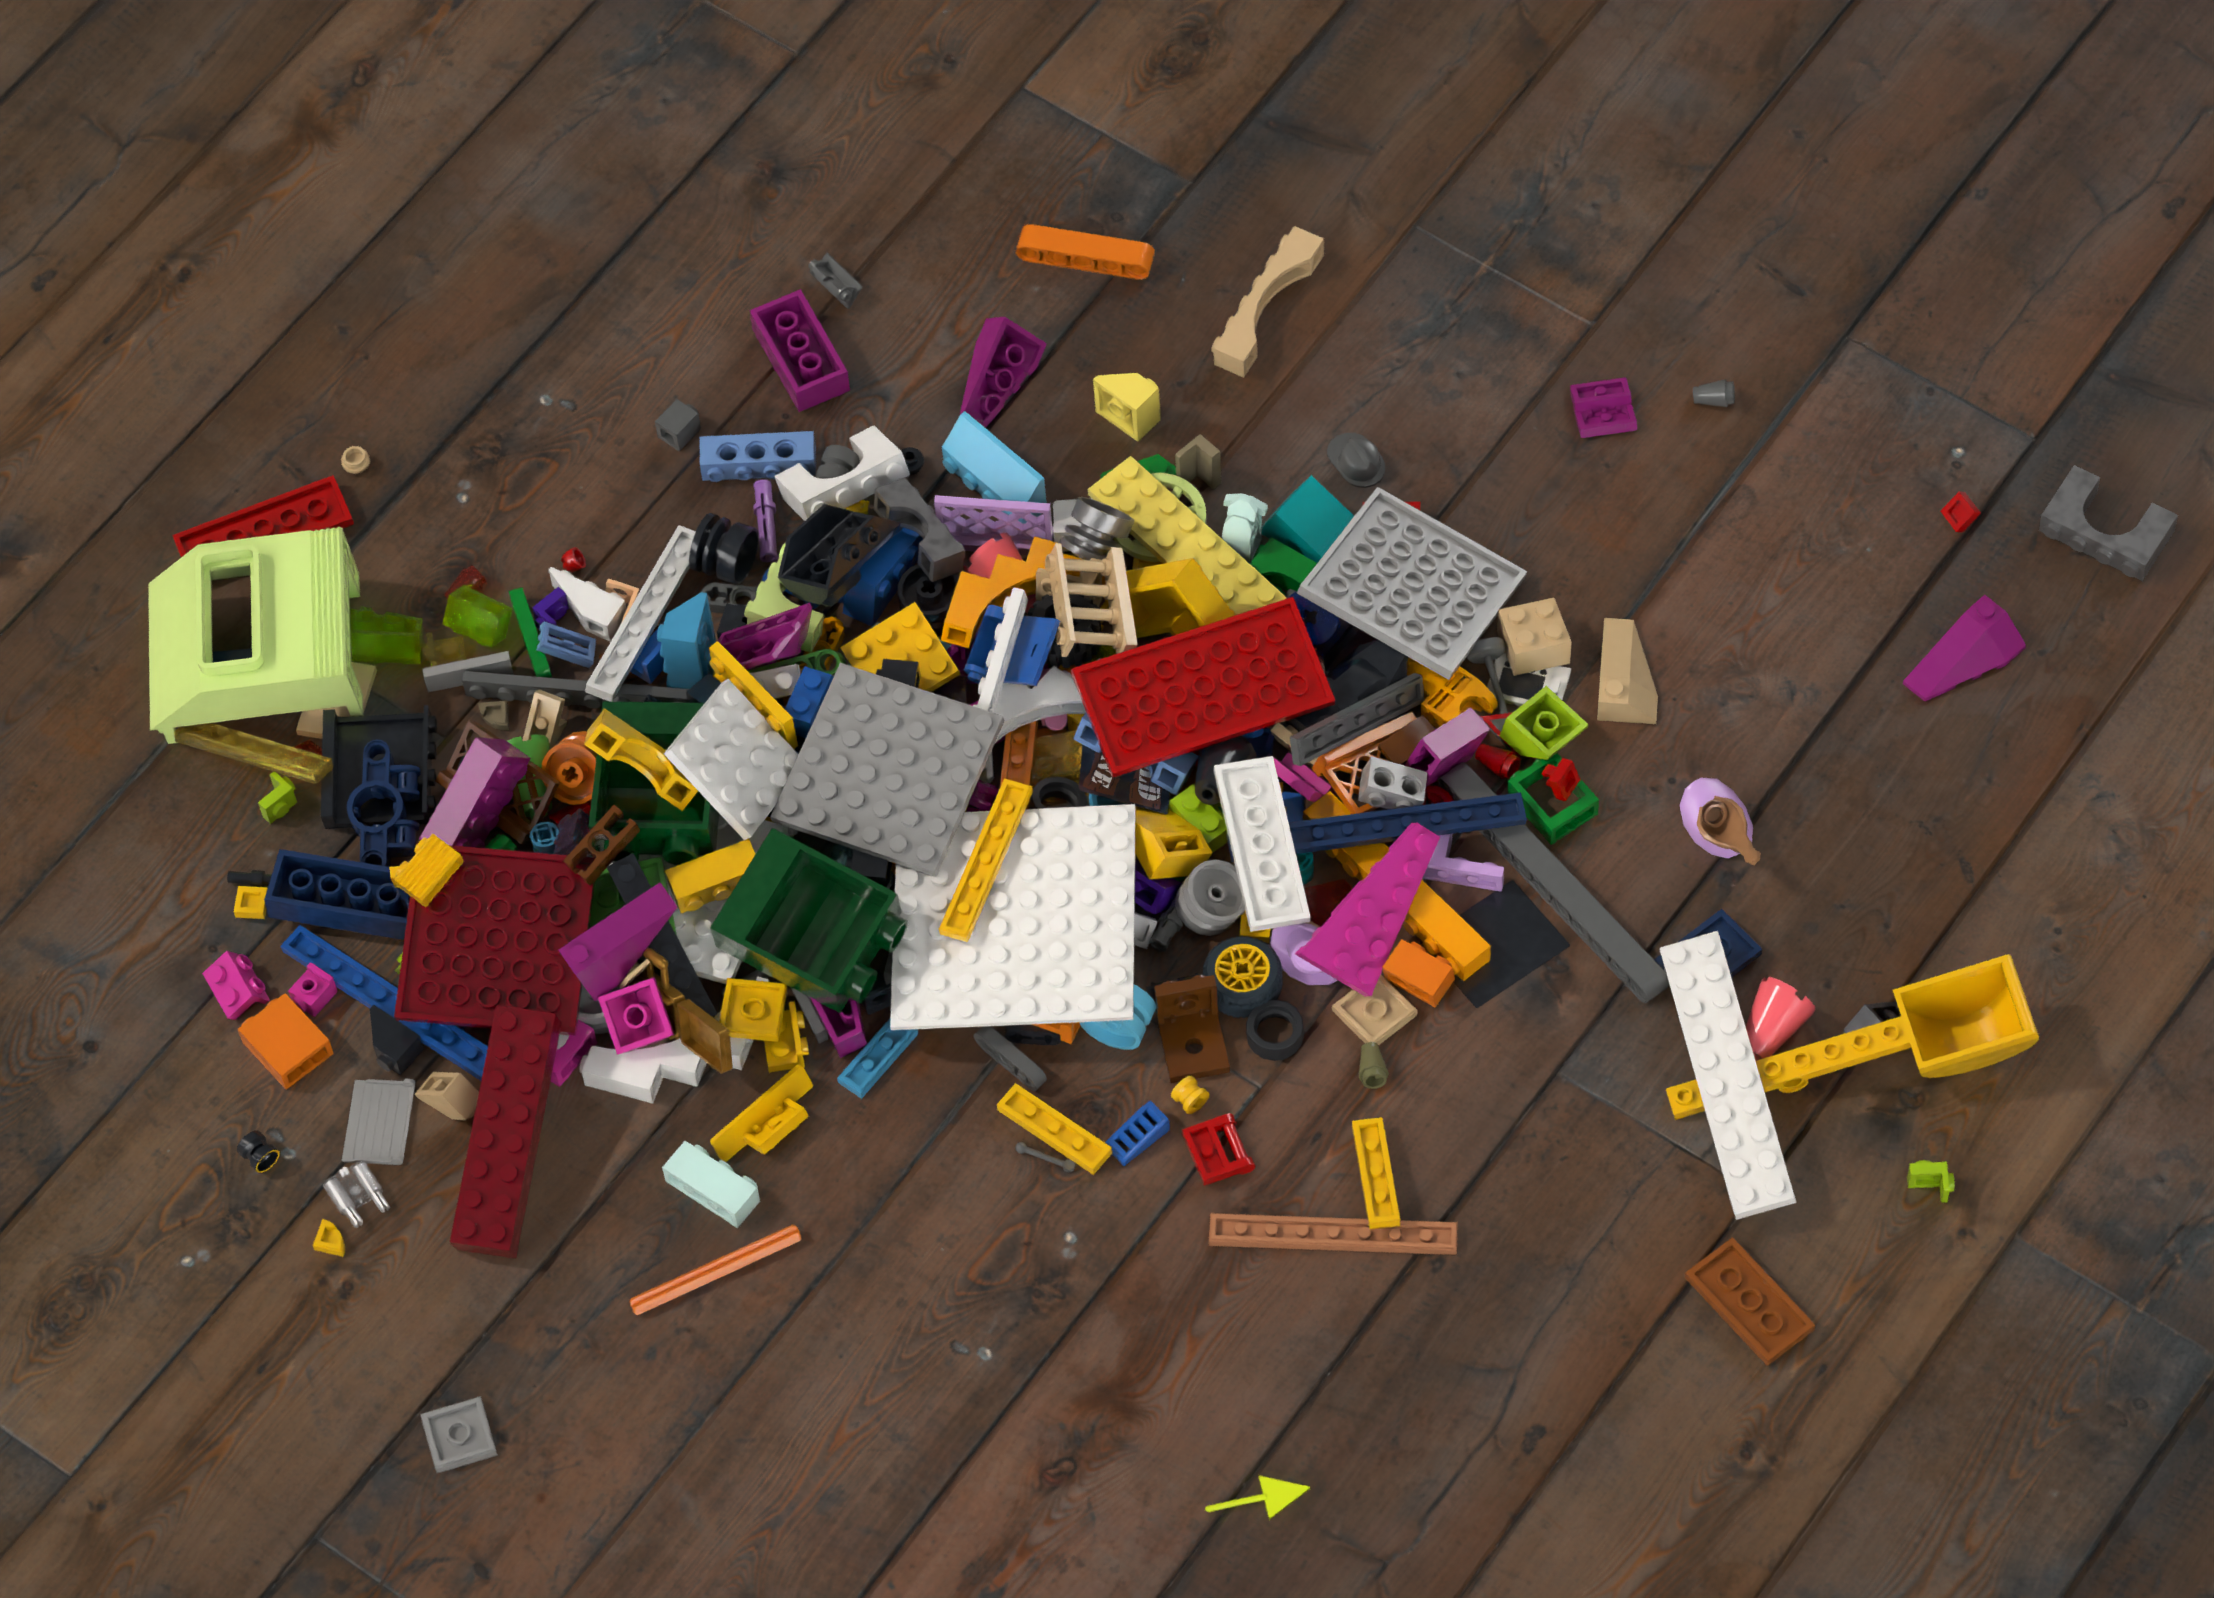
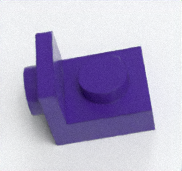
M557 587L532 607L535 617L534 623L538 630L543 622L556 625L555 620L562 618L569 609L566 593L560 587Z

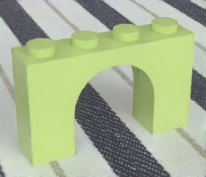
M786 543L783 544L777 563L773 562L771 564L767 580L760 582L755 600H750L746 606L744 617H747V624L800 606L789 601L782 592L786 588L778 578ZM812 610L807 638L800 647L801 650L809 653L812 652L822 635L824 614Z

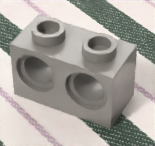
M1371 756L1361 772L1358 801L1385 809L1420 806L1425 798L1427 772Z

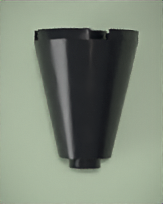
M1238 736L1199 749L1195 794L1201 802L1209 805L1220 802L1214 775V765L1257 759L1252 744L1245 737Z

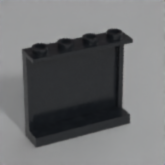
M424 705V713L337 717L335 709L323 710L321 819L325 829L353 828L347 814V802L354 789L362 784L364 748L367 743L376 739L383 740L388 744L394 758V765H413L421 769V776L418 777L417 790L420 792V799L414 802H404L407 810V820H413L419 824H428L431 813H434L436 809L435 795H431V786H436V770L432 769V760L437 758L436 742H432V733H437L436 715H431L428 705ZM377 754L373 760H381L385 754ZM387 797L385 799H369L360 808L361 817L357 818L358 822L370 827L376 824L384 825L394 816L393 802L395 801Z

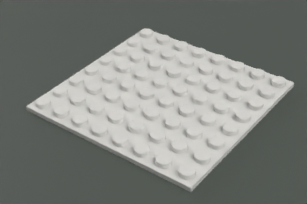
M1135 804L1025 809L968 942L940 935L939 927L990 811L964 812L936 877L896 864L895 893L898 894L902 911L900 917L908 920V926L901 942L893 951L891 1030L1133 1020Z

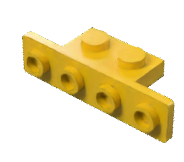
M797 1064L711 1138L710 1143L720 1160L727 1162L747 1144L765 1155L809 1116L805 1108L796 1103L813 1087V1083L803 1066Z

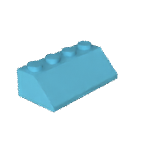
M964 411L959 416L942 446V462L944 467L950 473H956L962 478L967 488L972 491L975 489L982 495L983 499L1046 503L1044 477ZM1002 511L1007 515L1012 514L1010 511ZM1031 513V514H1033L1034 516L1038 517V516H1040L1042 513ZM1022 518L1018 519V521L1023 524L1027 523V521Z

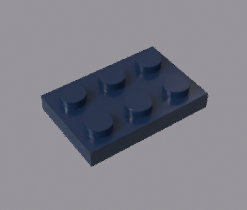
M1723 909L1719 910L1678 941L1681 942L1718 931L1731 978L1762 955V948ZM1660 955L1654 961L1666 973L1663 959Z

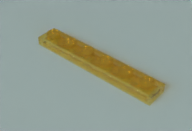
M214 723L182 726L174 732L175 742L317 784L333 769L331 758Z

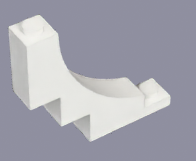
M757 977L756 981L769 982V979ZM721 1011L714 1017L718 1022L720 1021ZM730 1037L733 1068L742 1070L754 1039ZM679 1038L659 1046L636 1049L617 1055L615 1049L591 1046L588 1056L584 1055L581 1060L579 1071L582 1073L586 1086L653 1103L663 1078L698 1087L707 1063L685 1047Z

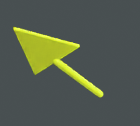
M1259 1476L1263 1494L1209 1505L1205 1507V1510L1211 1512L1265 1500L1268 1516L1271 1519L1309 1490L1310 1487Z

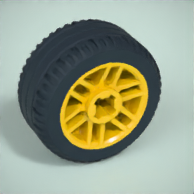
M1236 936V938L1231 937L1226 939V941L1223 940L1210 951L1204 962L1203 975L1215 976L1218 1010L1225 1015L1227 1014L1234 1018L1248 1017L1254 1008L1270 1000H1277L1280 996L1283 983L1281 961L1274 949L1258 938Z

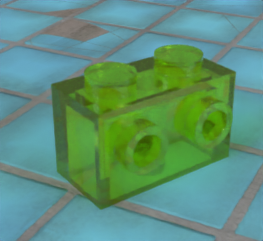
M463 585L449 594L442 624L451 628L455 633L466 635L476 640L479 644L492 648L506 638L513 608Z

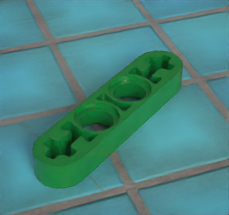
M523 588L508 591L535 676L552 678L545 653L537 651V645L540 643L538 641L539 635Z

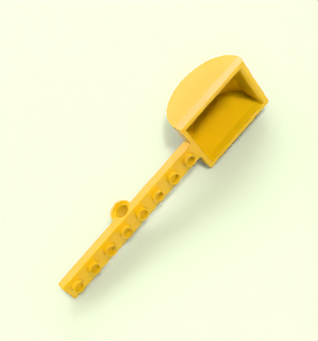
M2004 955L1894 989L1893 993L1901 1015L1900 1017L1757 1060L1756 1064L1764 1092L1779 1089L1783 1093L1796 1092L1808 1084V1079L1912 1048L1920 1075L1926 1078L1946 1077L1974 1071L2004 1061L2029 1049L2039 1040V1035L2012 956ZM1696 1079L1666 1088L1675 1120L1705 1111Z

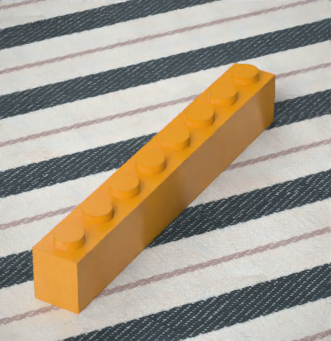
M1329 791L1303 811V821L1350 815L1351 813ZM1385 843L1325 850V852L1331 858L1336 857L1342 863L1344 870L1349 876L1363 881L1371 872L1370 869L1373 865L1381 861L1389 852V847ZM1421 880L1404 919L1403 926L1410 935H1416L1423 942L1425 949L1431 955L1441 956L1452 964L1454 975L1465 981L1490 961L1491 946L1437 893Z

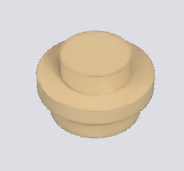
M352 446L343 453L341 463L345 471L357 474L368 468L370 457L367 451L361 447Z

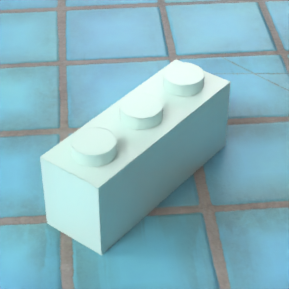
M684 1141L662 1167L666 1182L736 1228L743 1223L760 1202L758 1186L751 1178L747 1176L740 1177L734 1173L729 1164L722 1160L717 1162L700 1145L696 1144L693 1146Z

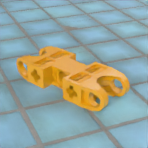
M1408 657L1407 676L1417 673L1422 675L1425 700L1421 703V716L1424 715L1435 728H1439L1469 708L1479 712L1483 710L1487 713H1492L1498 707L1494 694L1478 678L1459 666L1450 680Z

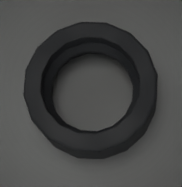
M1062 777L1045 778L1033 788L1029 809L1046 808L1042 805L1041 801L1050 797L1062 798L1074 807H1085L1087 805V797L1085 792L1079 790V785L1072 780Z
M1270 1000L1254 1008L1248 1015L1246 1023L1248 1045L1255 1054L1263 1059L1276 1061L1294 1055L1301 1047L1304 1038L1302 1015L1296 1007L1280 1000ZM1278 1017L1292 1024L1293 1033L1289 1039L1283 1042L1270 1043L1258 1036V1025L1268 1018Z

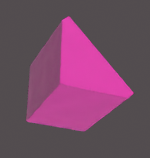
M655 977L598 997L617 1055L658 1043L674 1035Z

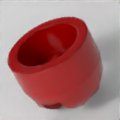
M577 547L566 551L561 558V562L564 563L563 568L568 572H577L586 567L585 557Z

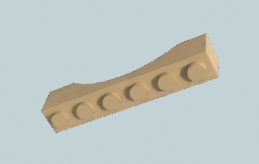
M1296 226L1293 227L1289 235L1285 234L1279 244V250L1275 255L1269 257L1266 263V270L1262 276L1258 275L1256 277L1250 294L1242 298L1235 317L1231 316L1228 319L1225 332L1221 337L1218 336L1212 345L1214 365L1243 378L1245 377L1257 358L1255 331L1264 307L1284 287L1313 273L1324 256V238Z

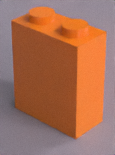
M286 993L279 998L271 1000L265 1009L257 1015L247 1018L241 1027L238 1028L242 1043L286 1090L334 1054L329 1039Z

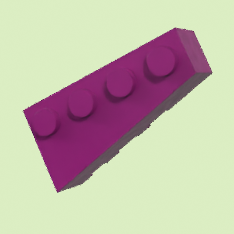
M810 997L840 1058L867 1045L858 1002L849 998L843 1010L839 1013Z

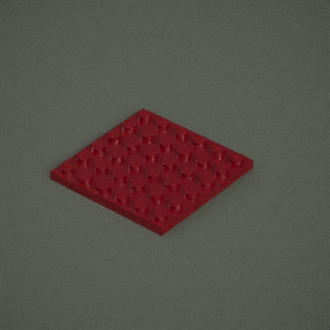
M449 845L462 856L463 864L460 865L459 869L456 870L427 907H424L410 896L394 1014L395 1020L492 1028L496 1005L556 1013L562 1022L560 1034L576 1036L582 983L558 950L589 929L595 882L589 886L583 881L578 872L575 874L563 861L568 855ZM585 857L576 867L579 871L582 869L586 872L595 858Z

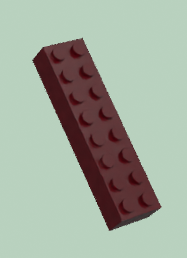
M496 1005L450 1237V1243L456 1250L515 1259L517 1257L562 1024L556 1013Z

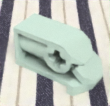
M1242 493L1226 494L1224 506L1228 507V516L1224 523L1222 539L1250 563L1254 559V554L1262 540L1261 515H1266L1268 505L1250 495Z

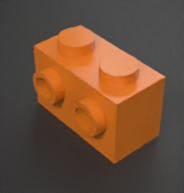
M1403 939L1400 940L1382 967L1384 978L1388 982L1435 1008L1455 980L1452 964L1441 956L1435 958L1426 953L1425 948L1416 942L1408 943Z

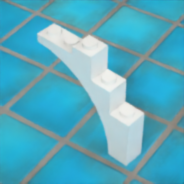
M1053 666L1038 682L1037 686H1034L1032 689L1029 685L1003 683L994 713L1003 716L1005 721L996 742L1009 732L1042 718L1064 714H1085L1086 710L1072 675L1065 670L1061 671Z

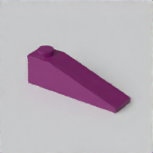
M1984 594L1964 612L1904 679L1903 685L1923 701H1927L1956 688L1957 684L1970 678L1975 680L1986 671L1995 667L2000 669L2006 666L2026 648V644L2008 613Z

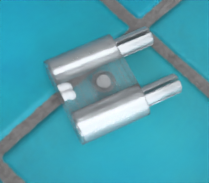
M359 1161L348 1168L340 1169L339 1173L327 1179L323 1184L325 1191L341 1215H346L355 1228L359 1227L358 1223L360 1226L363 1224V1220L356 1210L373 1200L381 1212H385V1209L388 1211L390 1205L382 1195L383 1188L365 1161Z

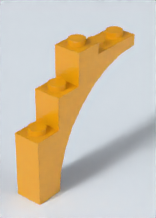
M1034 537L1026 561L998 554L990 579L961 571L944 622L941 641L969 648L980 628L988 605L1003 607L1006 596H1011L1013 587L1025 590L1026 596L1036 594V572L1038 568L1045 569L1046 556L1051 553L1056 542ZM1063 554V558L1084 560L1076 556ZM1065 570L1066 574L1079 577L1081 571ZM1102 576V585H1106L1104 576Z

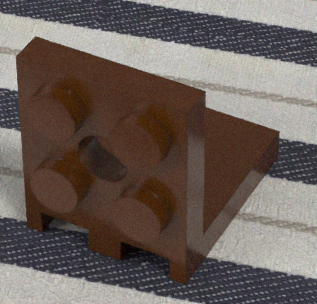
M1197 975L1189 980L1178 982L1171 980L1154 986L1157 1024L1170 1083L1180 1082L1187 1076H1193L1197 1079L1229 1073L1230 1065L1218 1016L1215 976ZM1190 1044H1199L1203 1048L1197 1054H1191L1186 1050Z

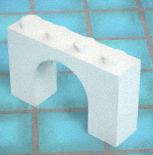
M873 425L849 438L854 452L860 458V464L852 471L839 477L820 479L812 476L799 463L775 475V479L783 500L806 521L823 504L845 509L874 494L876 488L910 476L903 453Z

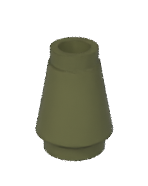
M1367 1042L1361 1046L1359 1080L1366 1088H1380L1386 1084L1389 1072L1379 1045L1375 1042Z

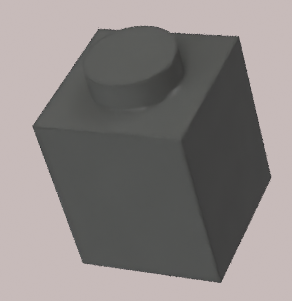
M678 399L655 421L658 438L679 452L701 430L697 409L690 404L685 405Z

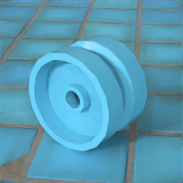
M1134 985L1133 1020L1080 1022V1025L1090 1036L1101 1043L1122 1050H1133L1139 1047L1146 1031L1145 1026L1149 1025L1156 1010V1004L1147 992Z

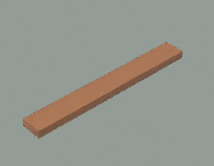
M1210 1213L1209 1246L1457 1255L1458 1222L1400 1220V1226L1369 1229L1368 1219Z

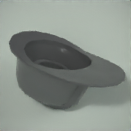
M1344 433L1330 441L1327 447V456L1343 478L1350 484L1357 487H1369L1382 479L1385 473V462L1377 447L1363 435Z

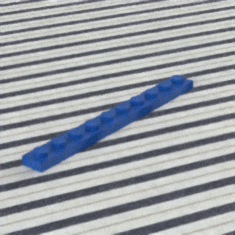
M299 925L281 945V949L285 954L303 966L307 967L311 962L331 975L337 988L366 1007L371 1008L375 1005L394 1018L398 988L303 926ZM397 1020L420 1035L423 1044L480 1081L482 1080L488 1046L455 1025Z

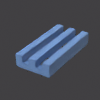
M543 622L540 625L539 631H541V634L538 636L540 643L537 645V651L587 668L593 665L596 639L547 622ZM548 634L553 635V636H556V637H559V638H562V639H565V640L563 641V640H560V639H557V638L548 636ZM577 643V644L586 646V647H588V649L583 648V647H580V646H577V645H574V644Z

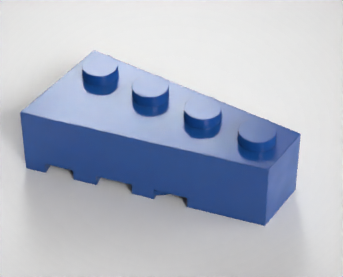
M903 528L868 559L860 568L862 575L860 581L844 595L843 614L869 626H874L898 590V583L902 575L911 566H914L918 560L919 543L923 540L918 533Z

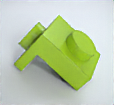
M275 771L270 774L274 790L258 802L263 818L270 824L276 819L285 816L289 809L297 803L294 794L296 788L287 776L281 777Z
M1920 1160L1909 1164L1907 1175L1908 1188L1939 1187L1941 1203L1948 1202L1949 1192H1954L1955 1183L1954 1174L1948 1173L1947 1162Z

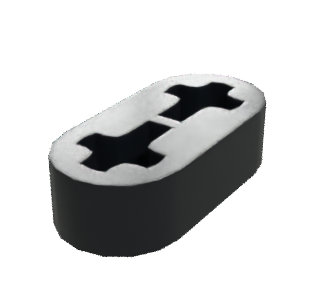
M1031 1024L1006 1025L1005 1038L1013 1043L1057 1045L1061 1043L1060 1034Z

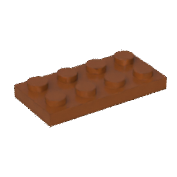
M1733 1237L1685 1272V1279L1767 1366L1815 1330V1324Z

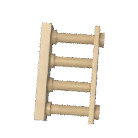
M1055 543L1051 553L1046 556L1045 570L1049 572L1055 616L1056 619L1061 621L1056 633V644L1060 645L1061 657L1069 655L1074 643L1110 645L1113 649H1116V654L1136 648L1138 644L1123 549L1111 547L1106 558H1103L1102 561L1063 558L1061 543ZM1065 570L1101 573L1105 577L1106 585L1068 583ZM1069 594L1105 597V600H1108L1109 609L1071 607ZM1073 619L1108 621L1109 624H1112L1113 634L1074 631Z

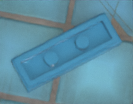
M890 1017L838 1076V1083L862 1099L918 1035V1029L891 1030Z

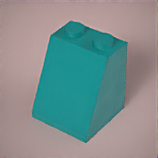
M1311 475L1291 493L1262 525V535L1269 539L1273 537L1318 563L1353 519L1354 515Z

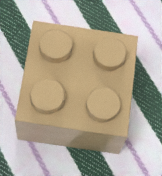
M1555 598L1498 610L1497 633L1499 638H1502L1505 642V654L1514 676L1570 664L1572 642Z

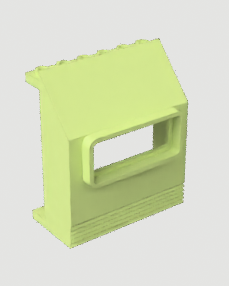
M333 527L326 530H308L198 544L148 583L150 730H158L159 733H163L168 744L180 743L175 727L347 706L350 716H364L363 693L351 665L349 598L360 597L359 571L341 527L337 529ZM250 575L252 657L213 663L211 580Z

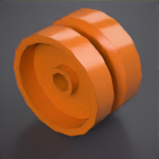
M587 731L571 733L552 747L542 761L541 769L560 782L554 797L561 802L571 805L583 804L592 799L597 753L584 745ZM543 781L546 788H548L549 785Z

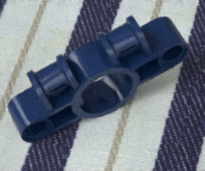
M378 739L370 741L364 748L362 784L355 788L349 796L347 814L354 831L360 837V862L368 864L381 863V866L391 867V857H411L416 854L414 849L416 847V832L419 830V823L407 820V810L404 802H414L420 799V792L417 790L418 777L421 776V769L413 765H394V758L388 744ZM377 754H385L383 759L373 760ZM387 797L395 801L393 802L394 816L384 825L376 824L370 827L358 822L357 818L361 817L360 808L369 799H385Z

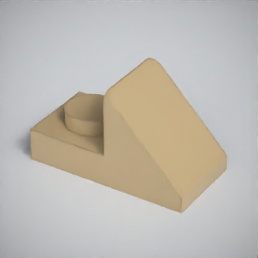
M540 689L535 691L523 741L532 740V734H540L548 737L550 749L554 747L567 724L566 720L561 719L565 699Z

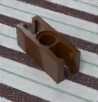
M615 805L608 810L563 860L567 867L575 874L578 872L583 881L589 886L595 882L606 867L613 862L640 832L638 825L630 818L627 821L628 825L616 836L611 835L609 832L618 819L622 820L624 818L623 812ZM603 839L609 841V846L606 850H595V845L598 841ZM591 854L595 858L586 872L582 869L579 871L576 866Z

